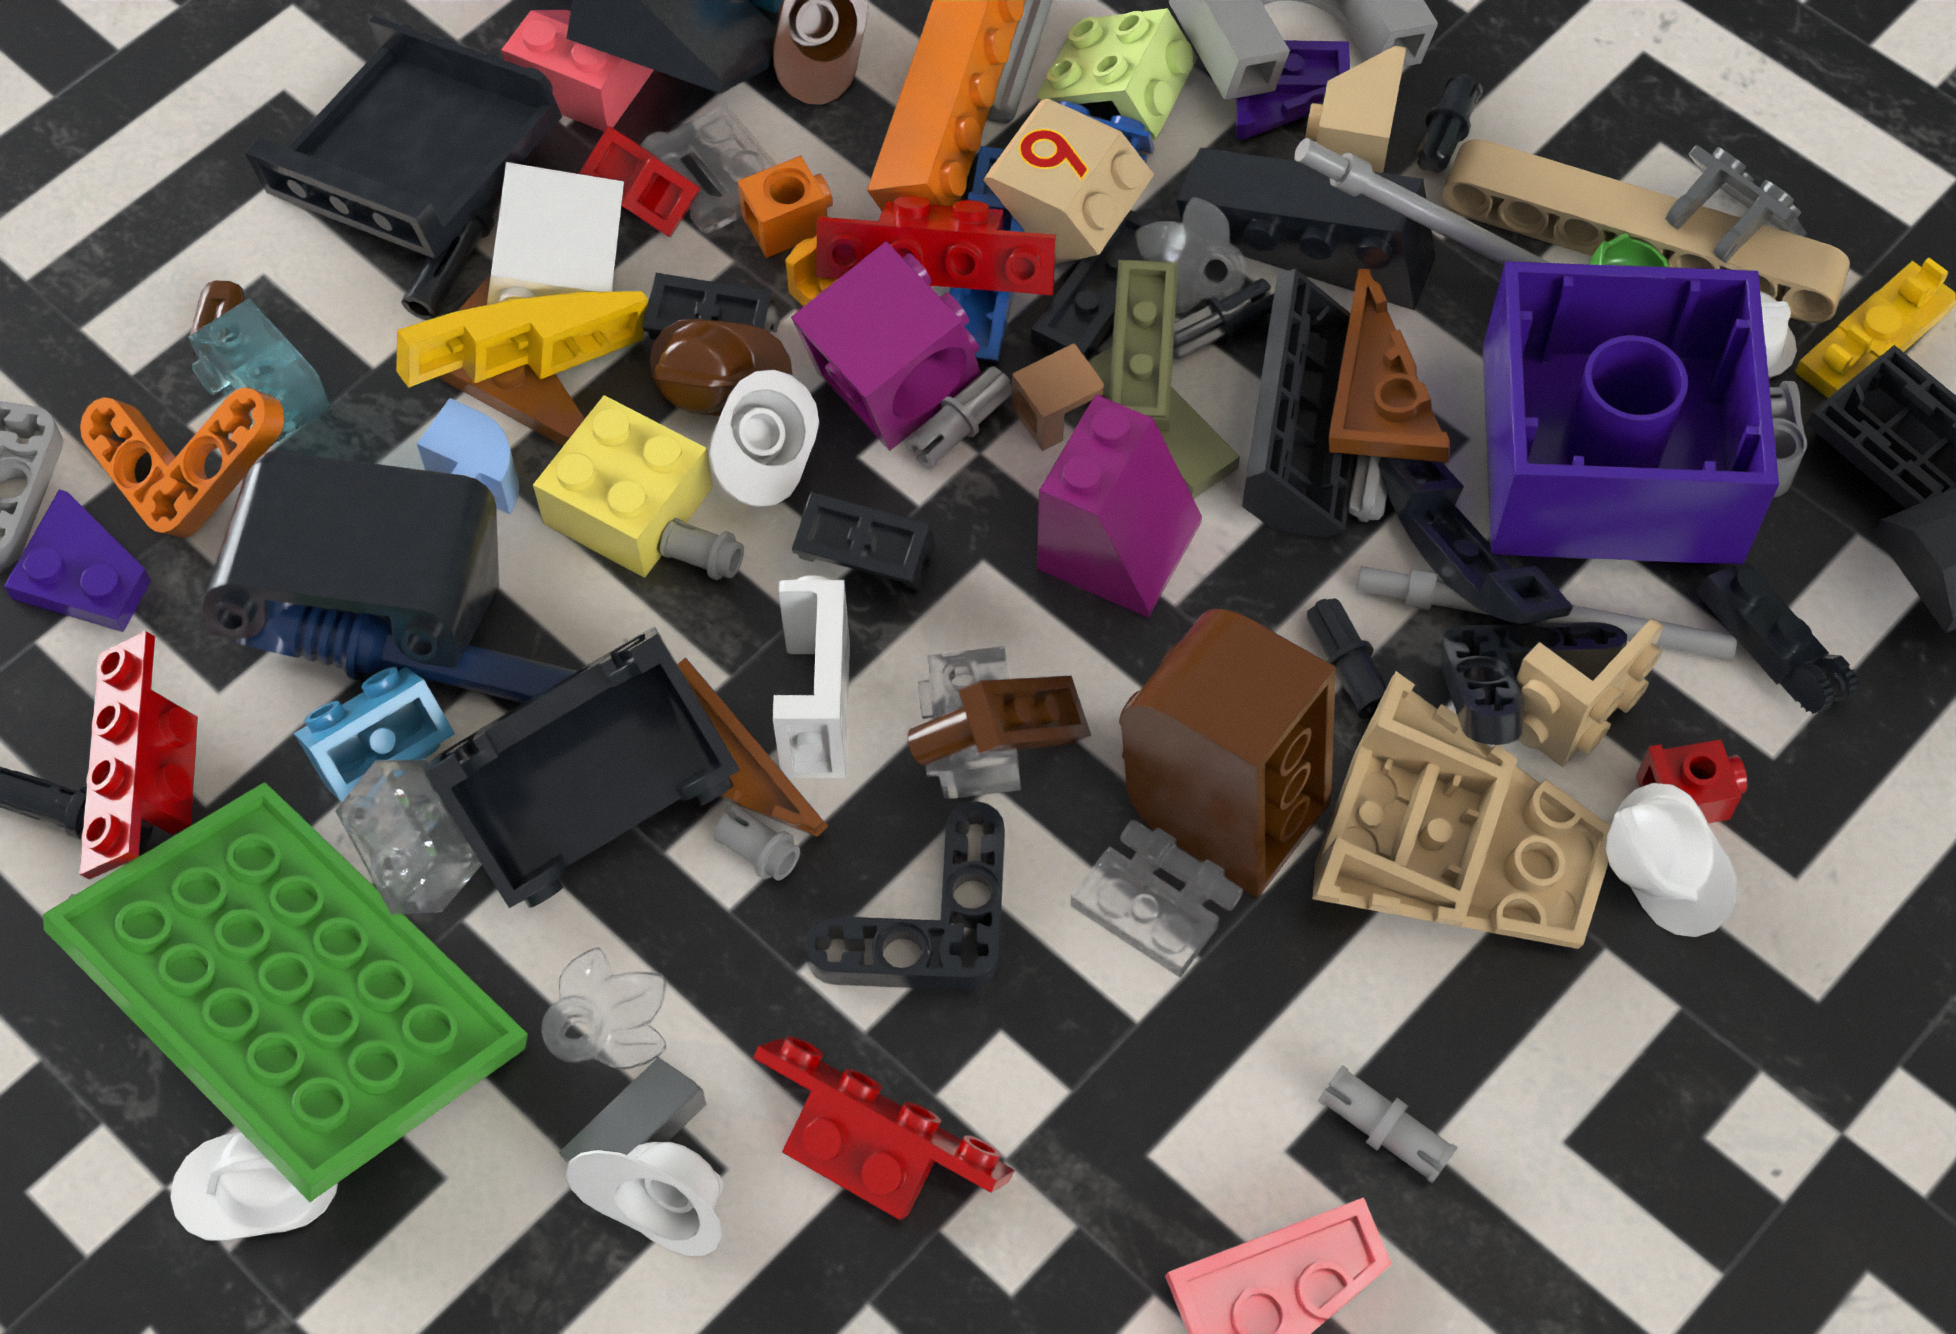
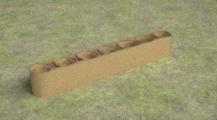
M1468 140L1461 145L1442 190V200L1445 205L1461 216L1590 256L1594 254L1603 241L1609 242L1626 233L1632 239L1651 244L1667 259L1669 267L1758 271L1760 291L1770 295L1777 302H1788L1791 310L1790 318L1808 323H1823L1835 315L1850 268V261L1847 255L1840 249L1767 225H1763L1725 263L1716 257L1713 251L1721 238L1741 219L1740 217L1701 206L1681 228L1676 229L1665 218L1678 198L1487 140Z

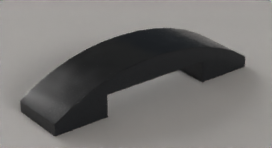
M1381 457L1378 465L1382 479L1400 522L1422 557L1457 594L1489 615L1517 624L1569 616L1573 605L1536 565L1512 569L1500 555H1491V544L1455 506L1464 485L1443 462Z

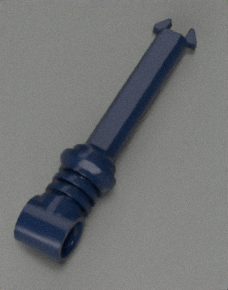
M270 601L269 619L259 634L250 638H238L236 643L277 654L296 658L303 656L306 660L313 662L319 660L321 664L331 665L334 662V665L337 668L343 669L350 679L357 681L362 679L365 674L373 676L383 669L395 667L397 671H400L407 667L423 679L521 703L528 701L576 672V670L473 645H468L457 668L427 665L413 661L401 653L394 643L390 617Z

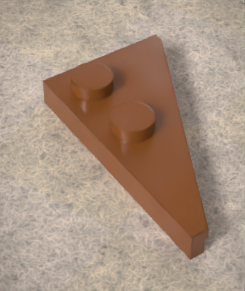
M1358 269L1329 432V452L1449 463V437L1446 432L1442 433L1432 411L1431 397L1425 384L1418 380L1417 366L1401 330H1396L1388 313L1387 299L1380 284L1372 278L1370 270Z
M487 277L458 311L487 305L490 277ZM529 364L475 384L463 367L437 377L561 446L565 445L585 419L556 374L540 380Z
M686 657L678 663L680 669L740 768V771L730 776L734 786L719 796V798L812 836H819L829 827L691 662Z

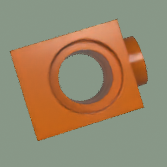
M801 155L737 181L742 218L766 258L793 248L807 238H814L817 235L818 217H828L827 208L833 206V198L826 180L820 173L813 176Z

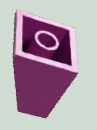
M1095 394L1039 489L1037 570L1147 618L1150 617L1202 522V515L1153 418Z

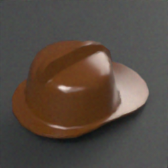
M783 0L778 12V26L773 45V67L779 83L790 96L805 104L823 105L838 99L850 87L857 70L863 36L867 25V0Z
M681 319L663 329L653 343L650 356L652 378L660 393L678 409L692 414L721 416L725 403L738 382L756 371L777 370L793 376L791 358L782 342L766 329L744 323L705 319Z

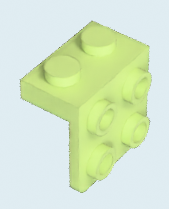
M1168 8L1143 12L1133 11L1127 14L1096 18L1087 17L1078 21L1070 29L1062 49L1047 72L1037 97L1040 101L1051 99L1055 102L1067 101L1075 104L1112 101L1121 116L1142 123L1145 126L1144 130L1149 131L1152 140H1155L1198 57Z

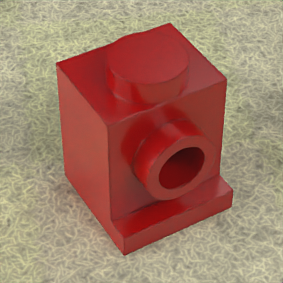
M1721 739L1663 749L1662 745L1649 746L1636 774L1639 787L1651 783L1669 784L1690 794L1702 810L1708 823L1730 820L1742 797L1741 794H1744L1747 790V775L1741 758L1738 755L1727 757Z

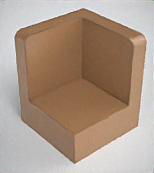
M1075 343L1012 373V409L1042 451L1063 441L1065 413L1091 401L1095 394L1101 396L1104 392L1103 381Z

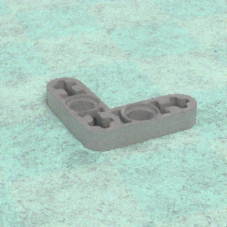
M0 401V485L8 479L21 477L27 479V486L23 492L15 497H0V532L3 535V538L0 539V570L11 566L22 554L63 445L62 435L52 415L45 409ZM6 425H7L8 429L10 430V432H9V431H5V426H6ZM37 430H40L42 436L33 435ZM20 438H30L27 444H22Z

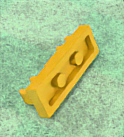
M1930 258L1925 260L1922 267L1911 261L1799 361L1795 373L1829 398L1892 346L1895 345L1905 352L1954 308L1956 292L1943 284L1948 271Z

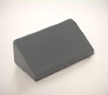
M658 1057L580 1131L559 1154L569 1163L571 1159L583 1152L602 1150L628 1155L640 1144L669 1142L707 1105L703 1089L692 1079Z

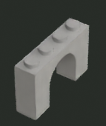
M1169 0L1172 10L1224 100L1272 92L1276 89L1290 50L1264 7L1268 3L1298 1L1323 9L1334 16L1346 28L1366 61L1393 46L1406 47L1403 67L1422 63L1438 25L1437 20L1424 0Z

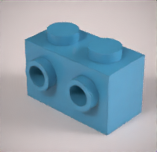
M391 667L376 673L362 684L361 687L364 692L342 705L339 701H332L317 708L305 718L304 721L307 726L293 733L325 787L341 803L349 798H357L369 793L383 782L385 776L405 764H413L427 758L440 747L441 742L455 735L424 679L407 667L400 671H397L395 667Z

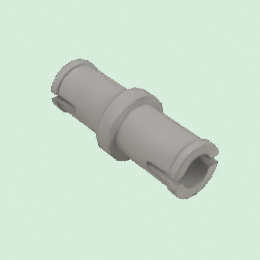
M1342 1065L1329 1082L1330 1086L1319 1097L1318 1102L1322 1105L1325 1104L1367 1134L1369 1138L1366 1143L1378 1151L1381 1146L1385 1147L1424 1175L1433 1184L1458 1147L1453 1143H1448L1406 1113L1409 1106L1399 1098H1396L1392 1103L1350 1073L1349 1069Z

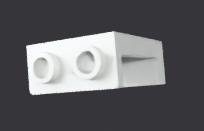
M506 162L487 305L514 299L576 292H612L624 181Z
M815 575L804 576L797 580H782L779 582V599L786 651L789 654H815L814 695H774L773 724L780 769L788 778H846L850 638L844 580H829Z

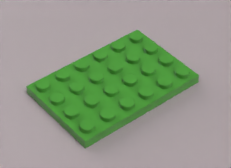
M265 782L43 914L44 931L309 1202H312L526 1048L528 1033Z

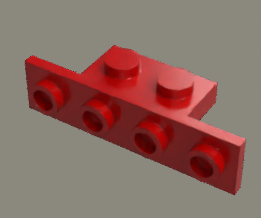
M903 196L895 199L894 202L887 201L878 221L818 217L816 277L839 279L887 241L902 258L910 253L921 263L932 280L929 286L1053 295L1056 234L1004 231V210L989 209L986 203L980 201L964 200L954 203L953 206L931 205L928 199L919 196Z
M147 631L99 654L96 670L97 683L79 875L89 880L138 858L141 819L171 835L191 826L198 716L151 690L155 636Z
M787 1036L785 1040L781 1038L758 1046L753 1056L755 1060L811 1091L782 1153L893 1217L902 1220L909 1215L934 1162L941 1164L990 1193L1010 1182L1015 1170L999 1161L1001 1153L995 1147L972 1136H964L961 1140L939 1127L941 1119L930 1110L911 1102H904L903 1106L879 1094L882 1086L873 1078L852 1069H845L842 1073L822 1062L823 1052L809 1042Z

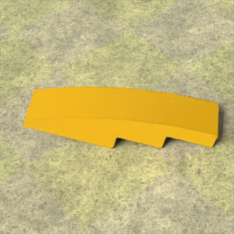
M642 291L576 292L514 299L456 311L398 329L396 371L408 388L462 367L474 384L525 364H529L541 380L644 340L642 326L648 306V298Z

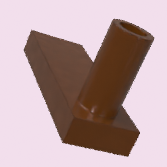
M1072 675L981 680L958 689L963 707L911 728L908 731L907 741L915 760L921 765H928L973 746L977 747L980 754L1067 745L1092 735Z

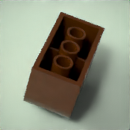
M1223 609L1206 611L1184 638L1170 648L1163 658L1160 667L1142 689L1135 692L1129 698L1120 714L1119 724L1122 731V758L1125 765L1126 788L1135 810L1149 827L1254 897L1259 898L1331 804L1336 667L1246 616Z

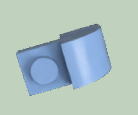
M449 398L417 442L425 470L465 475L479 480L493 494L497 509L511 514L518 499L519 480L509 442L503 429L488 415Z

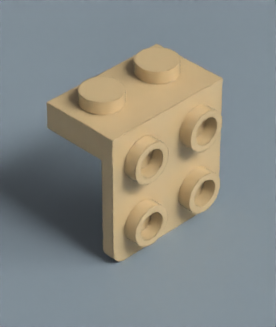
M1651 618L1593 681L1539 642L1523 659L1516 679L1524 699L1522 735L1518 741L1529 748L1539 749L1561 767H1564L1579 749L1586 755L1590 754L1608 732L1611 724L1606 720L1617 708L1627 713L1647 689L1649 682L1644 678L1653 669L1663 653V650L1657 647L1656 644L1664 625Z

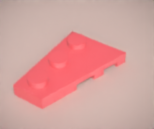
M1363 1197L1172 1270L1165 1277L1188 1334H1311L1391 1266L1392 1263Z

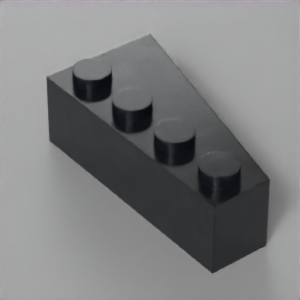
M1200 148L1176 199L1186 239L1287 271L1297 269L1306 277L1351 291H1355L1358 269H1368L1371 271L1372 278L1380 284L1387 302L1414 311L1436 258L1431 229L1363 194L1353 197L1333 187L1330 184L1329 177L1294 160ZM1375 172L1427 199L1424 178Z

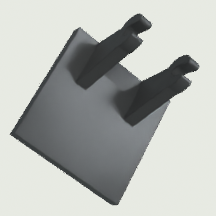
M1698 145L1694 146L1689 155L1702 172V175L1669 210L1665 220L1676 229L1681 228L1720 188L1749 208L1736 225L1721 238L1713 251L1716 257L1723 262L1729 261L1767 221L1780 230L1803 237L1807 235L1798 220L1802 212L1792 204L1795 200L1789 194L1768 180H1765L1760 187L1753 184L1754 179L1744 171L1746 166L1720 147H1717L1711 155Z

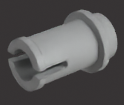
M674 518L673 522L670 521L664 529L660 542V552L664 557H672L707 570L708 577L719 580L723 576L732 578L737 573L743 560L744 545L737 542L735 535L725 531L717 535Z
M739 805L729 808V814L734 816L735 820L724 813L715 827L714 840L722 845H726L756 866V874L761 878L768 879L773 877L777 881L784 879L793 870L800 856V848L794 844L793 835L786 831L775 832L748 814Z

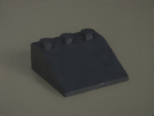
M572 0L566 39L722 94L773 66V45L777 28L748 0Z

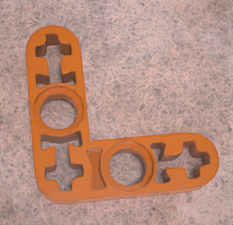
M244 387L232 392L176 457L138 409L133 405L115 399L103 397L91 403L82 416L80 429L85 445L147 526L159 533L185 538L192 536L203 526L246 476L258 457L265 454L282 432L285 419L284 409L275 397ZM254 408V410H253V412H252L251 415H252V418L254 419L255 423H254V425L252 426V428H250L251 425H252V423H253V421H252V418L249 416V414H250L251 410ZM115 431L119 437L127 440L125 442H122L120 440H116L110 437ZM219 448L222 453L221 468L214 477L208 479L204 469L206 458L211 451ZM149 452L152 461L150 473L146 479L138 483L135 477L136 463L144 453Z

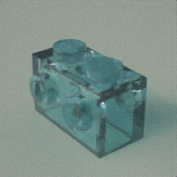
M250 298L189 336V340L198 358V361L191 365L192 369L210 394L214 395L221 391L227 398L235 390L246 387L272 395L281 403L284 409V425L282 432L272 446L330 408L317 371ZM254 408L251 410V412H250V414H249V416H250L251 418H252V415H251V414H252ZM252 418L253 423H252V425H251L250 428H252V426H253L254 423H255V421H254L253 418Z

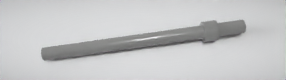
M1309 138L1303 139L1296 148L1295 160L1329 177L1330 184L1333 187L1353 197L1363 194L1504 266L1505 261L1550 263L1372 171V165L1352 153L1346 152L1340 155Z
M1365 566L1360 567L1357 591L1405 599L1404 606L1430 610L1432 604L1489 615L1462 598L1444 581L1436 580L1437 573L1411 569L1410 575ZM1573 605L1569 616L1531 623H1607L1623 629L1627 634V641H1631L1650 619ZM1658 621L1664 625V628L1657 641V647L1732 660L1734 657L1737 639L1731 634Z

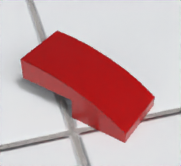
M611 126L606 128L579 172L581 175L624 181L621 206L668 237H672L702 189L679 171Z

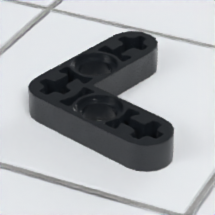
M1601 622L1470 625L1447 630L1443 634L1441 670L1462 731L1468 738L1489 745L1509 744L1518 740L1522 735L1524 699L1516 679L1523 659L1540 642L1586 677H1597L1627 645V634L1625 631L1615 625Z
M974 801L956 807L949 815L945 831L941 920L844 916L824 918L815 923L809 930L805 941L808 967L813 975L824 983L850 986L973 990L980 989L989 984L997 974L1000 960L1005 827L1003 818L998 810L988 803ZM973 824L983 825L984 835L981 839V862L968 861V837L966 834L970 830V825ZM977 881L988 887L991 892V898L980 908L970 909L957 903L953 897L954 891L964 882ZM964 927L977 928V953L981 957H977L975 967L972 968L962 967L961 957L957 956L962 954L964 948ZM832 939L844 940L845 950H848L842 953L840 962H829L826 951H823L830 948ZM864 939H874L872 943L874 965H865L864 952L866 951ZM908 939L918 944L922 953L915 964L899 968L892 966L886 961L883 956L884 950L895 940Z

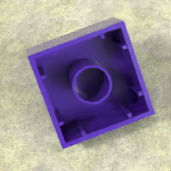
M1505 261L1483 344L1491 555L1743 565L1779 486L1758 271Z

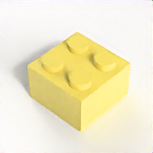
M604 395L535 481L533 487L544 525L645 578L662 556L660 542L667 524L670 521L673 522L674 518L687 523L712 490L713 484L706 447Z

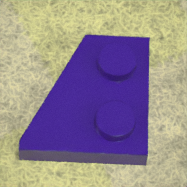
M1284 40L1290 52L1275 91L1235 98L1236 139H1247L1308 116L1312 103L1323 105L1327 82L1350 70L1349 41Z
M59 489L4 587L11 599L124 632L151 580L145 568L67 491Z

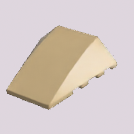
M1396 671L1352 758L1314 864L1313 899L1579 949L1584 944L1609 863L1606 844L1611 825L1547 779L1540 783L1517 767L1518 758L1500 745H1495L1491 748L1487 744L1468 738L1462 731L1458 716L1443 704L1438 709L1412 691L1415 684Z

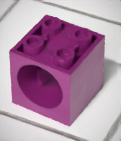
M886 241L791 316V319L817 373L880 442L891 451L942 409L941 402L944 398H955L981 374L974 355L980 348L970 332L964 327L969 322L964 309L949 293L939 297L929 286L932 280L921 263L910 253L902 258Z

